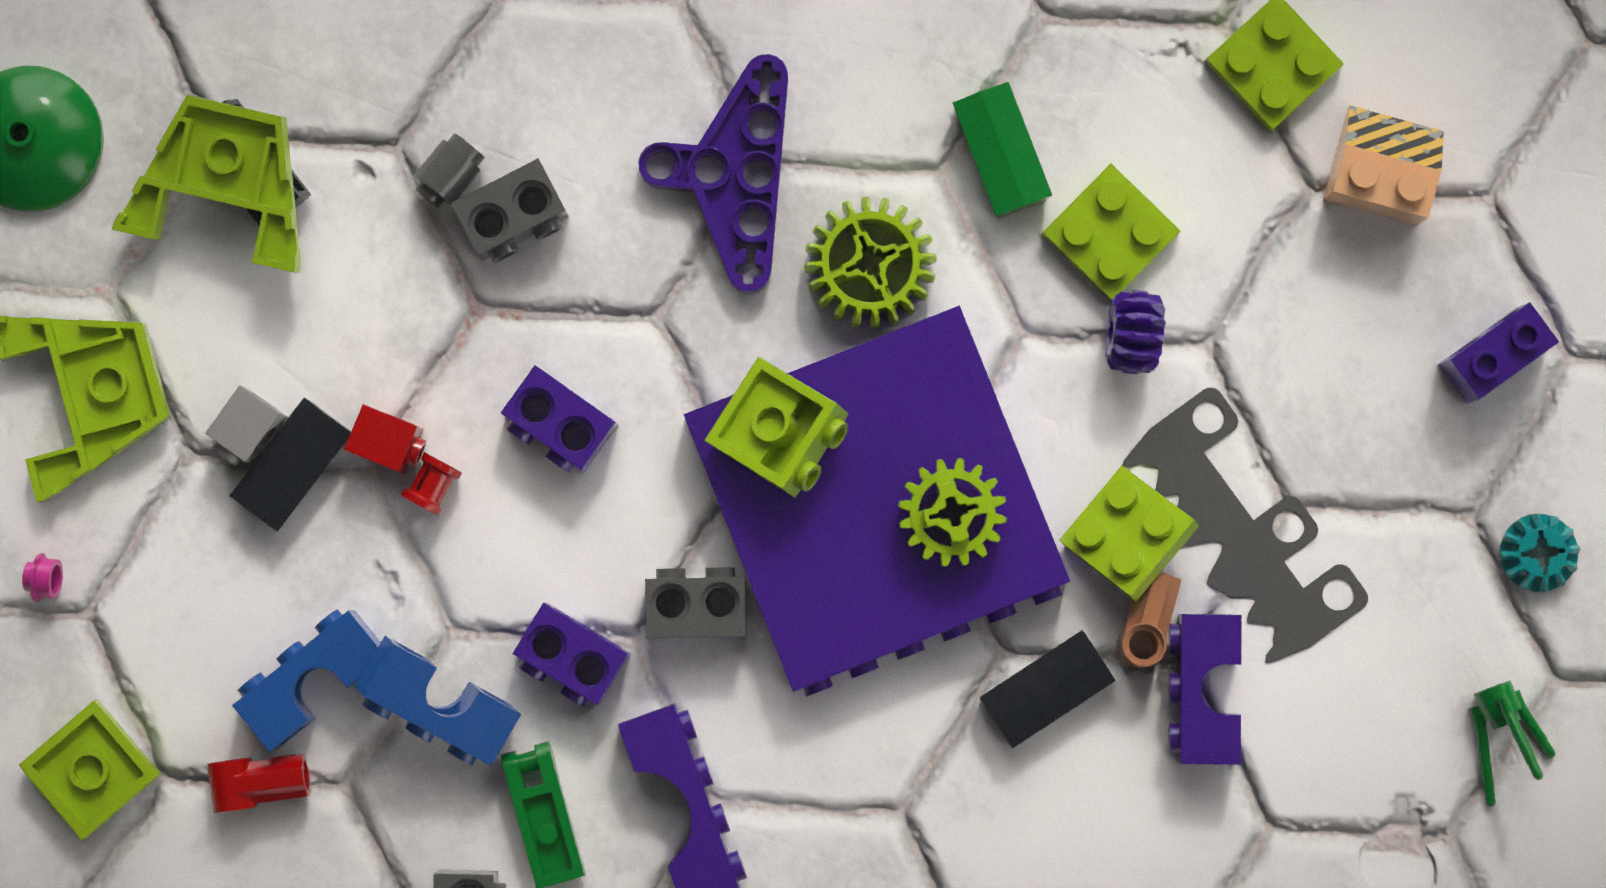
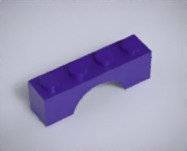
M676 703L619 723L618 727L633 770L635 772L654 773L668 779L679 788L689 805L691 813L689 839L682 851L668 864L675 888H741L739 881L747 879L746 871L738 850L729 853L723 834L731 830L722 804L719 803L712 806L706 787L714 785L705 757L696 759L689 740L697 738V733L688 709L679 712Z

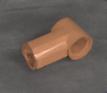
M1161 572L1137 602L1131 599L1123 630L1116 640V651L1124 664L1131 668H1144L1156 664L1163 658L1166 652V636L1182 579ZM1135 632H1143L1152 640L1153 650L1147 659H1139L1130 651L1129 640Z

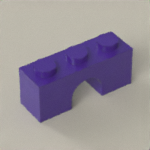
M1178 614V624L1169 625V653L1178 654V673H1169L1168 681L1169 703H1177V723H1169L1168 726L1169 753H1177V762L1180 764L1241 765V714L1217 713L1210 709L1202 697L1201 687L1204 677L1214 667L1226 664L1242 665V615Z

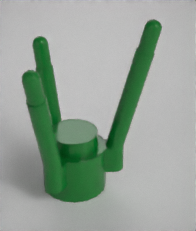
M1511 680L1475 693L1474 697L1478 706L1469 709L1475 724L1485 801L1489 807L1494 806L1496 800L1486 727L1487 721H1490L1493 729L1506 725L1509 726L1523 758L1536 780H1541L1543 773L1518 720L1522 719L1548 758H1553L1556 754L1546 735L1527 708L1520 690L1515 691Z

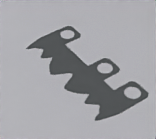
M1209 387L1199 392L1151 427L1124 459L1122 466L1130 468L1143 463L1148 467H1157L1159 473L1155 490L1164 497L1179 494L1177 507L1192 517L1199 525L1183 546L1212 541L1222 543V551L1208 576L1207 584L1213 589L1231 597H1251L1256 599L1248 613L1247 621L1249 623L1273 625L1275 627L1273 635L1274 645L1266 654L1265 663L1274 662L1311 647L1364 608L1368 602V594L1350 568L1343 564L1333 566L1306 587H1302L1284 561L1316 538L1318 525L1300 500L1293 496L1283 498L1254 520L1204 453L1234 431L1238 425L1236 413L1220 391ZM1213 402L1221 407L1224 413V422L1219 430L1213 433H1204L1196 428L1193 422V412L1199 404ZM1283 511H1294L1303 519L1304 531L1296 541H1281L1273 532V521ZM1344 579L1353 587L1354 599L1346 609L1334 610L1325 604L1323 589L1330 580Z

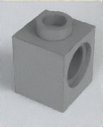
M239 385L205 434L216 441L212 450L236 466L240 459L254 464L288 416L250 389Z

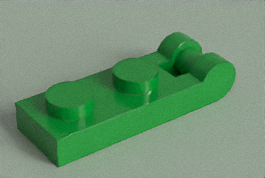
M549 741L534 745L535 750L519 755L516 751L501 754L504 773L536 888H544L586 875ZM540 769L543 784L526 788L523 774Z

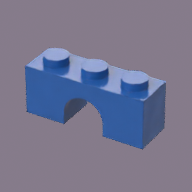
M338 609L330 613L315 626L319 635L305 646L300 641L295 642L276 658L281 666L266 678L260 672L237 690L242 698L235 702L232 707L269 752L281 748L316 719L305 706L301 696L303 681L310 672L317 668H325L332 671L346 688L355 687L381 643L355 610H348L343 615Z
M385 635L355 685L359 693L366 698L362 705L384 719L388 720L391 714L394 713L407 720L408 723L405 729L431 743L434 736L448 742L450 746L447 751L470 765H473L475 760L479 759L491 766L520 718L521 713L510 703L470 681L460 697L450 705L443 707L429 705L426 698V690L437 667L428 658Z

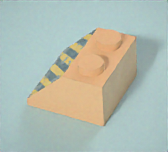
M1349 105L1323 200L1413 225L1422 223L1429 218L1442 170L1444 131Z

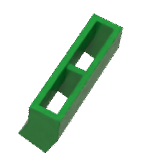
M1009 81L952 103L997 218H1002L1039 204L1052 196L1051 189Z

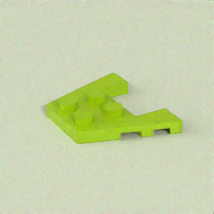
M186 95L156 147L158 152L144 176L139 177L133 187V195L123 213L119 212L114 220L112 230L160 240L170 191L172 190L261 211L262 217L252 263L300 273L301 257L287 117Z
M0 316L1 361H7L46 349L50 350L75 443L71 447L25 459L36 502L49 501L171 419L146 324L142 322Z

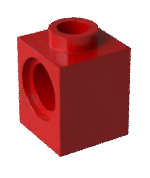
M362 404L344 450L406 474L408 466L416 468L422 457L426 440L420 437L424 429Z

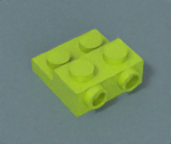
M758 356L705 441L796 498L800 490L809 491L816 484L821 474V466L817 463L828 447L835 449L844 440L848 431V424L844 421L849 414L834 401Z

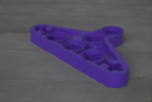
M771 54L758 55L748 63L698 145L667 142L653 143L642 151L638 161L639 172L644 182L651 187L664 190L695 192L727 276L734 288L746 294L757 293L763 290L769 283L772 273L788 91V71L784 62ZM763 66H772L773 74L781 76L780 82L774 81L771 83L769 100L779 99V106L776 107L765 102L749 106V96L752 95L760 100L761 93L760 81L752 79L753 74H760ZM757 113H767L776 121V130L767 139L755 138L748 130L749 120ZM663 152L669 154L675 162L674 171L665 179L653 178L647 171L648 159L656 153ZM704 157L717 158L723 165V174L714 183L702 182L695 174L696 164ZM753 161L765 162L772 170L771 180L763 187L756 188L750 186L744 179V170ZM750 209L761 210L768 219L766 230L757 236L747 235L739 225L743 213ZM737 240L751 246L767 244L766 252L756 249V267L764 269L763 275L754 277L753 284L744 283L743 275L735 273L736 266H744L746 262V248L736 251Z

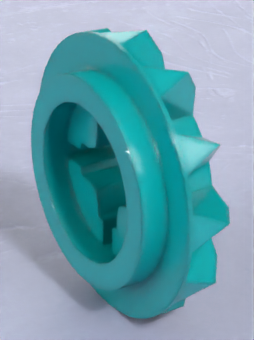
M1539 513L1530 514L1516 520L1506 530L1500 545V560L1505 573L1516 585L1528 591L1547 592L1565 585L1566 581L1578 569L1577 561L1581 548L1576 542L1574 530L1558 517ZM1539 536L1544 546L1559 549L1558 554H1553L1552 557L1545 559L1543 571L1542 567L1539 566L1538 559H1530L1529 556L1521 557V552H1527L1529 549L1537 546Z

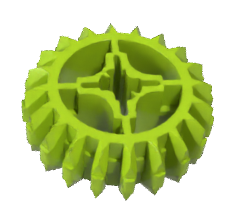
M862 197V212L855 213L850 201H845L842 203V210L846 218L840 220L836 213L830 210L825 214V218L832 229L828 231L818 225L813 228V234L822 240L823 244L808 243L806 245V253L819 257V261L805 263L804 271L809 274L820 273L821 277L811 281L808 284L810 292H817L824 288L828 292L818 301L821 309L828 307L833 301L839 304L833 314L834 320L840 321L846 310L854 312L851 320L852 328H859L862 315H870V327L872 330H877L880 326L879 314L886 313L888 322L894 326L899 322L895 308L900 306L909 316L915 313L916 309L908 299L910 295L921 301L927 299L928 293L925 289L918 286L917 283L918 281L924 283L934 282L935 274L921 268L922 265L936 263L937 256L934 253H921L920 249L930 245L933 240L930 234L922 235L918 238H915L913 235L922 226L923 222L920 218L913 219L907 226L902 223L908 211L906 206L901 205L893 217L887 214L889 199L882 198L879 204V212L870 211V198ZM863 225L884 227L895 233L903 242L886 246L877 245L870 239ZM849 231L855 255L848 262L841 264L840 268L830 271L829 256L836 241ZM861 242L866 252H874L873 258L876 254L880 255L881 258L885 257V260L880 262L878 266L877 279L880 285H878L874 275H867V270L863 273L859 268L856 269V266L860 265L863 259ZM910 255V277L905 286L892 296L888 288L886 271L890 266L898 263L899 259ZM863 281L869 285L878 302L856 300L845 294L837 285L843 282Z

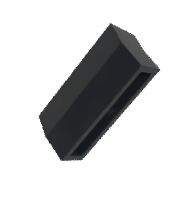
M304 397L229 496L278 532L348 440L351 431Z
M1081 630L980 696L979 699L1007 743L1013 749L1116 680L1085 632Z

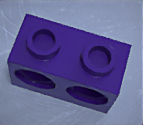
M1528 302L1512 310L1438 365L1467 404L1480 400L1551 349L1559 341L1531 302Z
M536 365L533 366L501 411V414L510 420L505 427L506 430L530 445L534 438L550 448L545 457L568 474L574 466L585 472L618 426L614 420ZM533 396H544L550 403L548 416L540 422H530L524 415L525 403ZM574 424H583L590 431L588 445L579 451L569 450L564 443L565 431Z
M543 602L512 654L522 659L518 666L519 669L541 682H544L547 675L564 685L560 692L562 695L586 708L589 701L596 705L601 704L631 653L549 603ZM546 630L555 632L560 637L562 643L560 653L553 659L541 657L535 648L538 635ZM586 656L598 658L604 666L603 678L595 685L584 683L577 673L579 662Z

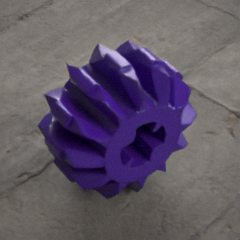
M1132 290V292L1120 291L1112 299L1111 309L1108 311L1105 339V356L1110 369L1119 370L1126 374L1138 375V373H1150L1159 365L1166 325L1164 319L1166 309L1160 295L1148 294V291Z

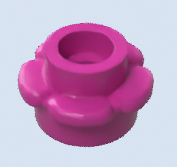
M40 553L35 557L34 562H27L22 575L23 589L30 591L31 598L35 602H40L44 598H57L63 581L62 563L58 559H49L44 553Z

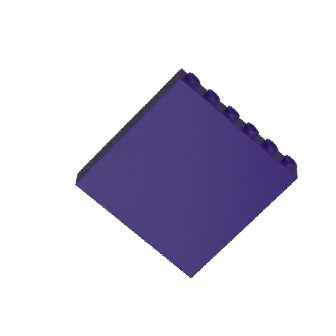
M960 305L787 373L834 401L849 414L844 421L848 424V431L844 440L837 448L831 449L828 447L817 463L821 466V474L816 484L809 491L800 490L796 498L705 441L733 395L683 414L793 692L803 688L807 697L833 686L830 677L849 670L851 678L866 674L879 668L876 660L879 657L895 652L898 660L925 650L922 640L937 634H941L944 642L971 631L968 622L986 615L989 624L1017 613L1014 606L1015 603L1032 597L1035 605H1039L1063 595L1060 585L1070 582ZM958 458H962L964 460V471L970 473L979 464L983 467L979 477L981 481L986 482L993 478L998 481L990 492L993 497L1005 496L1006 502L995 507L996 514L1007 517V521L1004 524L993 525L992 530L1000 536L998 543L988 540L982 543L987 552L986 556L981 558L972 550L968 552L969 564L962 566L958 556L951 555V560L948 566L945 567L941 566L939 553L934 552L928 560L922 558L926 546L921 542L909 547L907 542L914 535L913 529H901L899 527L901 521L909 518V511L898 508V503L905 500L911 501L913 495L904 486L907 482L918 486L922 483L918 474L920 468H925L932 475L936 473L937 460L942 459L946 464L947 470L953 469ZM954 479L957 491L969 498L981 496L972 485L962 480ZM935 484L931 485L923 494L919 504V511L931 508L937 499ZM946 499V507L939 511L938 514L929 516V519H949L952 527L959 526L958 518L966 514L968 510L975 509V506H955L953 499ZM986 514L974 516L967 528L969 542L981 531ZM936 527L923 529L935 542L951 546L948 535Z

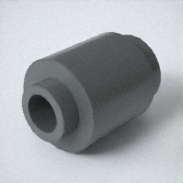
M454 133L448 141L442 140L413 175L420 182L415 190L437 208H439L443 201L452 207L451 203L458 200L481 171L478 166L485 157L466 140Z

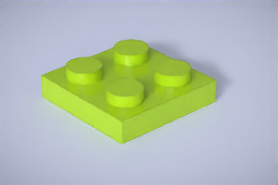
M1269 0L1204 61L1270 133L1344 65L1341 59L1285 0Z
M1110 163L1041 235L1112 302L1116 294L1123 291L1181 230Z
M1121 465L1059 541L1069 551L1137 602L1197 530L1199 525L1192 517Z
M99 700L92 701L18 765L82 841L89 838L162 775Z

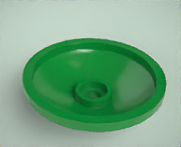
M18 66L0 71V206L21 212H38L58 207L79 194L90 182L99 166L104 143L103 126L99 112L91 97L79 84L56 70L41 66ZM26 125L29 131L27 138L20 142L15 141L14 131L16 128Z

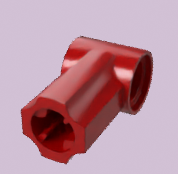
M305 754L284 755L252 761V758L249 757L207 763L213 813L257 807V803L310 796V776Z

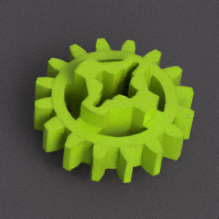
M958 458L953 469L947 470L944 461L939 459L936 461V473L931 475L928 470L922 467L918 470L922 483L918 486L907 482L904 486L913 496L911 501L905 500L898 503V508L909 511V518L901 521L899 527L901 529H913L914 535L907 542L909 547L920 542L926 546L922 554L924 560H928L936 552L940 554L941 566L947 567L951 560V555H957L961 565L964 566L969 564L968 552L972 550L981 558L987 555L986 549L982 544L985 540L995 543L999 542L1000 536L992 528L994 524L1006 523L1007 517L996 514L995 507L1006 502L1005 496H992L990 490L998 482L995 478L986 482L979 479L983 468L981 465L978 464L969 473L964 471V460ZM954 479L962 480L972 485L981 496L969 498L957 491ZM935 484L937 499L931 508L919 511V504L923 494L931 485ZM946 499H953L955 506H975V509L968 510L966 514L958 518L959 526L952 527L949 519H929V516L938 514L939 511L946 507ZM986 514L981 531L969 542L967 528L974 516ZM936 527L948 535L951 546L935 542L923 529Z

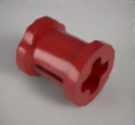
M424 452L421 457L423 461L422 467L411 487L403 489L401 496L439 516L443 510L440 507L442 499L452 481L459 479L462 472Z

